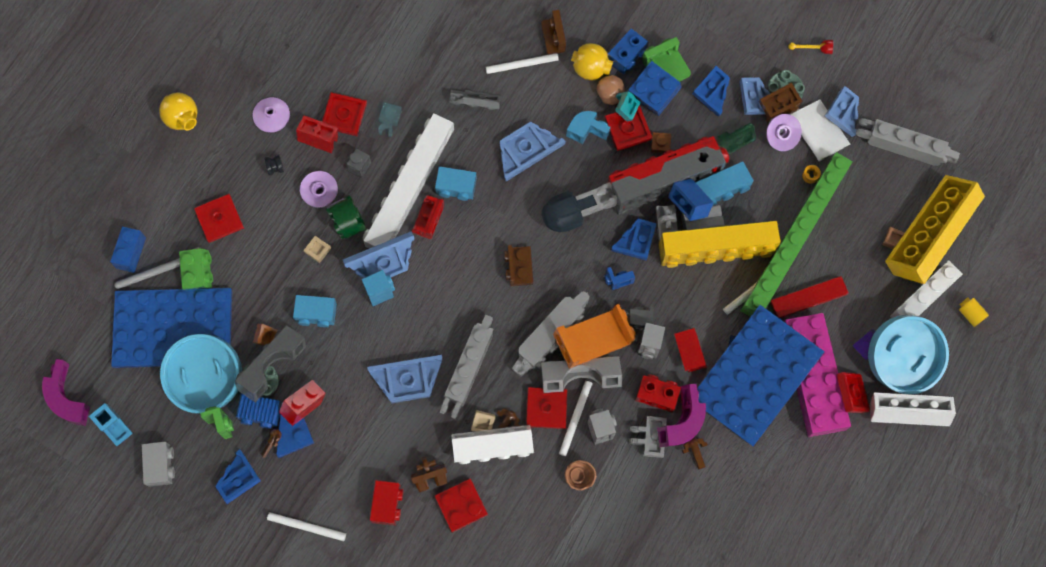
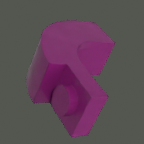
M56 359L55 364L51 367V378L43 377L42 391L45 402L57 416L67 422L86 426L90 407L85 403L68 400L64 392V384L69 364L64 360Z
M697 384L680 386L682 401L681 417L672 426L657 428L659 448L684 444L693 439L700 431L705 419L706 403H699L698 401L699 392Z

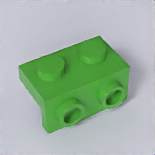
M199 248L179 251L182 290L212 288L213 275L210 269L212 258L209 250Z
M209 407L205 409V412L200 413L201 418L208 424L215 423L217 432L224 439L233 437L231 432L234 431L232 420L228 418L227 414L220 407Z

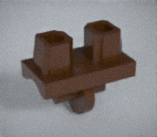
M426 456L422 457V464L416 465L417 471L420 472L411 474L412 482L416 485L419 492L429 489L427 479L433 477L437 486L447 484L445 464L435 466V460L427 462Z

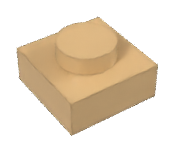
M314 236L304 249V253L320 263L331 247Z
M476 410L471 431L492 430L495 414Z

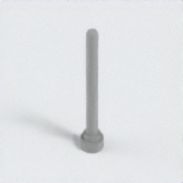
M180 258L117 281L114 286L120 289L179 267Z

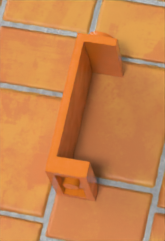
M619 304L615 305L612 311L565 328L564 325L557 327L553 333L569 369L631 345L636 339L635 331L627 321V314L624 309H621Z

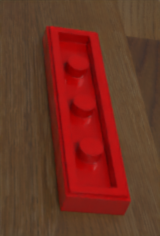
M842 276L773 299L770 301L775 316L780 319L846 296L849 292Z

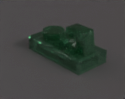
M748 123L731 134L726 131L717 136L720 147L725 148L728 154H731L756 140L754 125Z

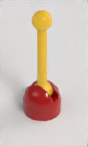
M824 40L820 45H796L790 43L788 48L790 50L795 48L820 49L824 54H833V40Z

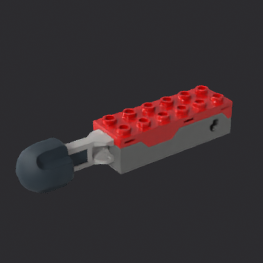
M707 136L702 137L694 144L687 143L678 150L664 152L660 157L656 158L653 156L644 163H634L626 170H616L610 174L608 183L597 189L576 197L569 191L552 197L543 206V222L550 230L561 233L581 227L583 217L603 209L615 207L618 215L669 196L674 182L693 179L694 182H698L722 171L725 164L729 161V154L725 148L718 146L714 136L709 138Z

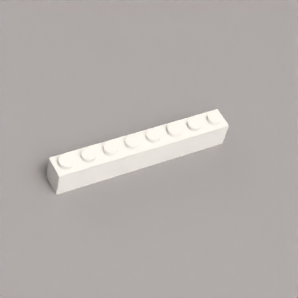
M434 113L431 119L428 118L426 120L424 132L418 135L414 150L411 149L407 155V163L405 166H401L397 181H393L389 191L391 192L381 202L380 207L382 208L380 212L374 215L370 230L367 229L363 235L365 247L370 249L396 238L454 131L453 122Z

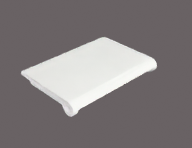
M821 100L790 114L799 121L802 129L801 135L819 162L850 145L841 129L825 117L828 110Z

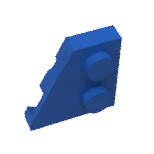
M715 66L692 93L718 117L723 111V102L726 98V89L730 77Z
M282 415L280 416L279 430L282 433V437L277 445L278 458L314 444L304 418L292 426Z
M240 449L236 452L237 456L232 464L226 468L224 476L220 478L215 486L227 504L261 481Z

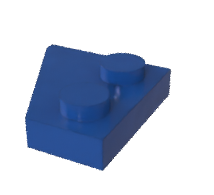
M637 219L632 227L622 235V238L612 246L611 251L647 261L657 223Z

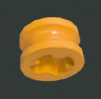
M809 165L803 171V180L813 184L818 181L821 171L817 166ZM810 171H813V178L808 174Z

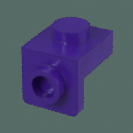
M871 329L853 345L865 360L868 359L869 345L876 332L874 329Z

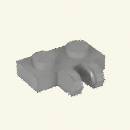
M647 416L646 427L631 426V432L645 433V439L630 438L629 443L644 445L643 456L664 458L665 447L659 448L657 428L666 426L667 418Z

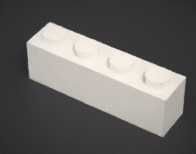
M948 261L890 317L893 318L900 315L919 316L962 273Z
M874 393L869 405L871 422L950 426L956 414L954 397Z
M530 425L452 434L454 462H459V464L470 463V460L485 462L495 457H498V459H508L512 455L526 457L530 453H534Z

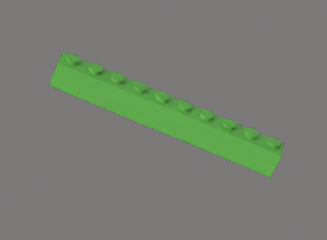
M837 152L831 158L741 308V312L751 317L759 305L766 309L852 164L851 160Z

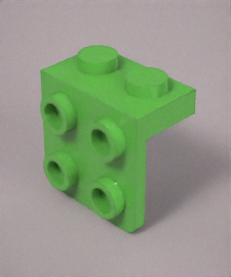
M677 37L665 39L660 45L656 47L651 46L645 50L642 60L645 67L653 61L679 82L691 75L688 66L678 51L680 42Z

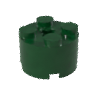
M350 195L326 207L330 218L335 223L333 224L334 228L342 239H347L367 229Z

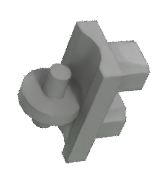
M675 205L656 206L658 237L660 240L662 233L678 231Z

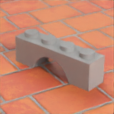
M619 356L595 358L570 369L566 361L541 363L544 393L563 392L565 386L577 378L592 379L601 388L622 387V371Z

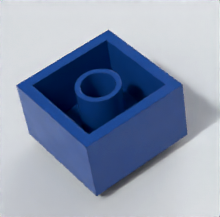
M651 61L629 88V92L634 94L641 104L657 116H660L682 87L681 82Z

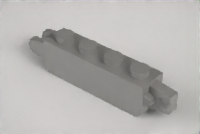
M862 118L859 120V125L871 129V131L864 129L856 130V135L867 139L869 145L934 166L947 162L955 164L960 155L959 152L951 150V147L948 146L949 142L878 119L872 121Z
M583 291L574 299L565 297L519 347V358L512 368L517 375L522 377L530 369L540 368L541 363L547 360L545 357L548 353L553 354L559 346L553 335L557 327L564 325L565 328H568L583 321L585 318L583 316L584 308L588 304L590 297L588 292Z
M485 315L482 324L477 323L474 325L445 392V400L440 413L444 414L448 409L449 403L453 402L456 405L451 413V417L456 418L461 406H464L493 337L494 329L490 328L493 317Z

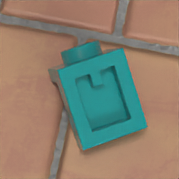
M631 92L617 93L616 98L619 100L615 111L626 121H632L641 102Z

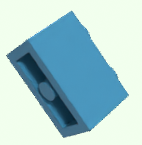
M439 167L435 186L436 194L444 198L452 196L463 201L473 200L477 180L476 172Z
M383 270L362 279L372 306L394 297L392 292L395 290L393 281L389 274L385 275Z
M296 295L293 318L295 322L302 326H309L311 323L317 324L319 327H329V325H334L337 302L335 298Z

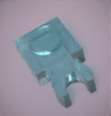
M383 103L379 122L383 124L378 128L379 135H382L384 129L389 130V137L393 135L392 125L398 126L402 107Z

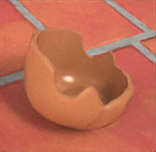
M614 75L603 77L598 81L597 94L605 104L614 105L619 103L616 95L617 93L625 92L623 81Z
M577 460L570 463L564 474L566 483L576 490H585L592 487L597 477L595 468L585 460Z

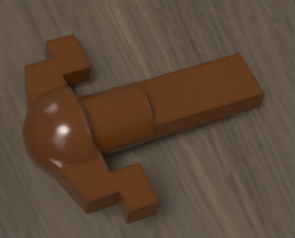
M502 409L501 412L497 411L496 414L501 417L503 414L506 415L497 429L508 428L512 421H515L513 426H520V419L514 411Z
M273 428L269 432L270 438L261 453L263 458L267 456L273 445L277 447L278 441L282 437L280 430Z
M693 438L683 445L684 450H682V453L689 452L688 448L691 447L699 470L706 466L698 444H701V447H705L708 444L703 439Z

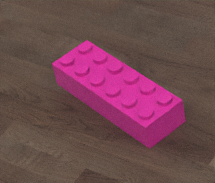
M820 313L786 319L784 322L825 351L797 388L808 437L846 431L851 427L848 412L845 411L836 375L838 370L824 314Z

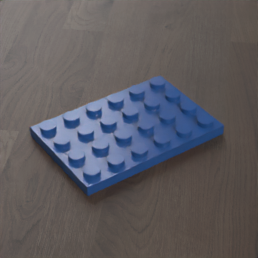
M232 289L115 291L111 366L113 368L161 367L163 358L170 347L180 339L190 335H213L231 345Z
M759 305L697 388L699 392L698 401L699 403H706V412L754 447L825 351Z

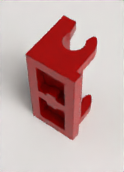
M305 115L296 129L297 141L332 153L334 149V141L337 142L338 140L337 127Z
M426 195L412 229L413 234L432 239L444 208L443 199Z
M695 328L674 334L685 372L707 368Z

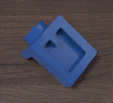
M608 267L604 278L606 284L611 285L612 290L633 284L635 275L633 271H621L614 277L611 267Z

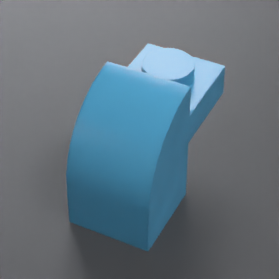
M584 111L573 118L567 129L566 137L583 144L590 132L606 140L610 127L604 121L596 120V112Z
M104 403L89 416L116 446L133 434L121 420L120 416L107 403Z

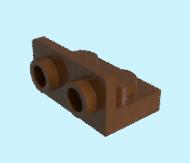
M553 10L552 18L541 21L548 55L563 53L566 50V39L560 10Z
M791 82L761 98L758 102L767 115L766 122L769 123L777 115L796 112L803 101Z
M508 245V251H504L505 262H509V269H506V280H510V286L533 285L531 246L512 247V245Z

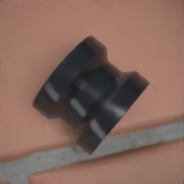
M280 154L275 155L273 158H264L269 176L273 175L274 172H284Z

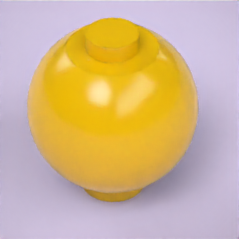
M595 43L584 44L579 47L578 51L574 50L571 59L574 62L575 72L586 80L599 79L603 74L609 75L613 65V61L608 58L607 51Z
M178 92L164 97L159 107L162 122L174 130L185 129L188 131L193 129L197 124V106L190 96Z

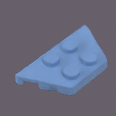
M532 122L527 123L500 140V150L505 181L507 182L565 145L566 141L563 138L555 137L548 130L541 129Z
M411 231L343 259L344 265L347 268L350 267L358 276L363 278L382 270L385 275L389 274L390 277L408 270V259L412 252L410 247L411 242L414 241V235Z
M442 355L367 368L391 403L427 398L431 396L442 362Z

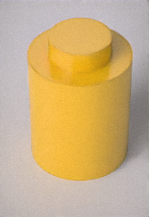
M967 297L959 304L961 306L959 311L973 327L989 316L975 298L970 300Z

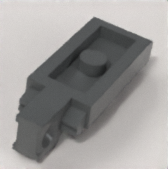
M451 90L449 103L455 105L467 104L469 107L481 106L488 110L499 109L502 96L465 90V92Z

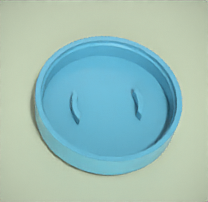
M913 315L896 316L884 322L874 333L868 351L869 365L875 378L885 387L902 394L922 393L933 387L943 376L949 360L948 343L940 328L928 319Z
M208 334L190 335L177 341L167 351L161 364L160 379L166 396L174 405L187 412L202 413L209 407L216 406L217 408H222L235 397L238 392L235 380L237 375L242 372V366L238 354L225 340Z

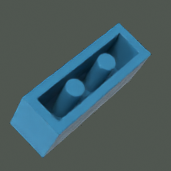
M740 162L695 183L714 202L713 206H715L720 200L727 201L738 192L742 194L750 190L753 179L744 162Z

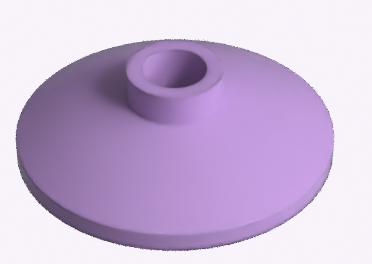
M274 97L261 100L253 110V121L264 132L271 133L283 129L290 118L287 104L281 99ZM273 110L272 114H267L268 111Z
M780 114L774 117L766 130L768 143L778 151H788L794 148L800 141L802 134L799 121L789 114ZM780 129H783L782 135L779 134Z
M315 171L308 174L300 185L302 199L312 207L329 205L334 201L338 193V185L334 177L323 171ZM322 189L323 192L321 194H317V190Z

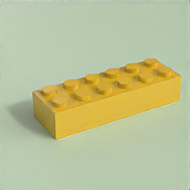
M949 175L944 176L885 262L893 275L921 284L926 283L985 196L978 182Z
M777 221L666 232L662 233L658 245L661 266L673 268L677 267L678 264L691 266L697 264V262L710 264L716 262V260H723L724 262L733 261L735 258L748 260L752 259L753 256L766 258L775 253L781 242Z

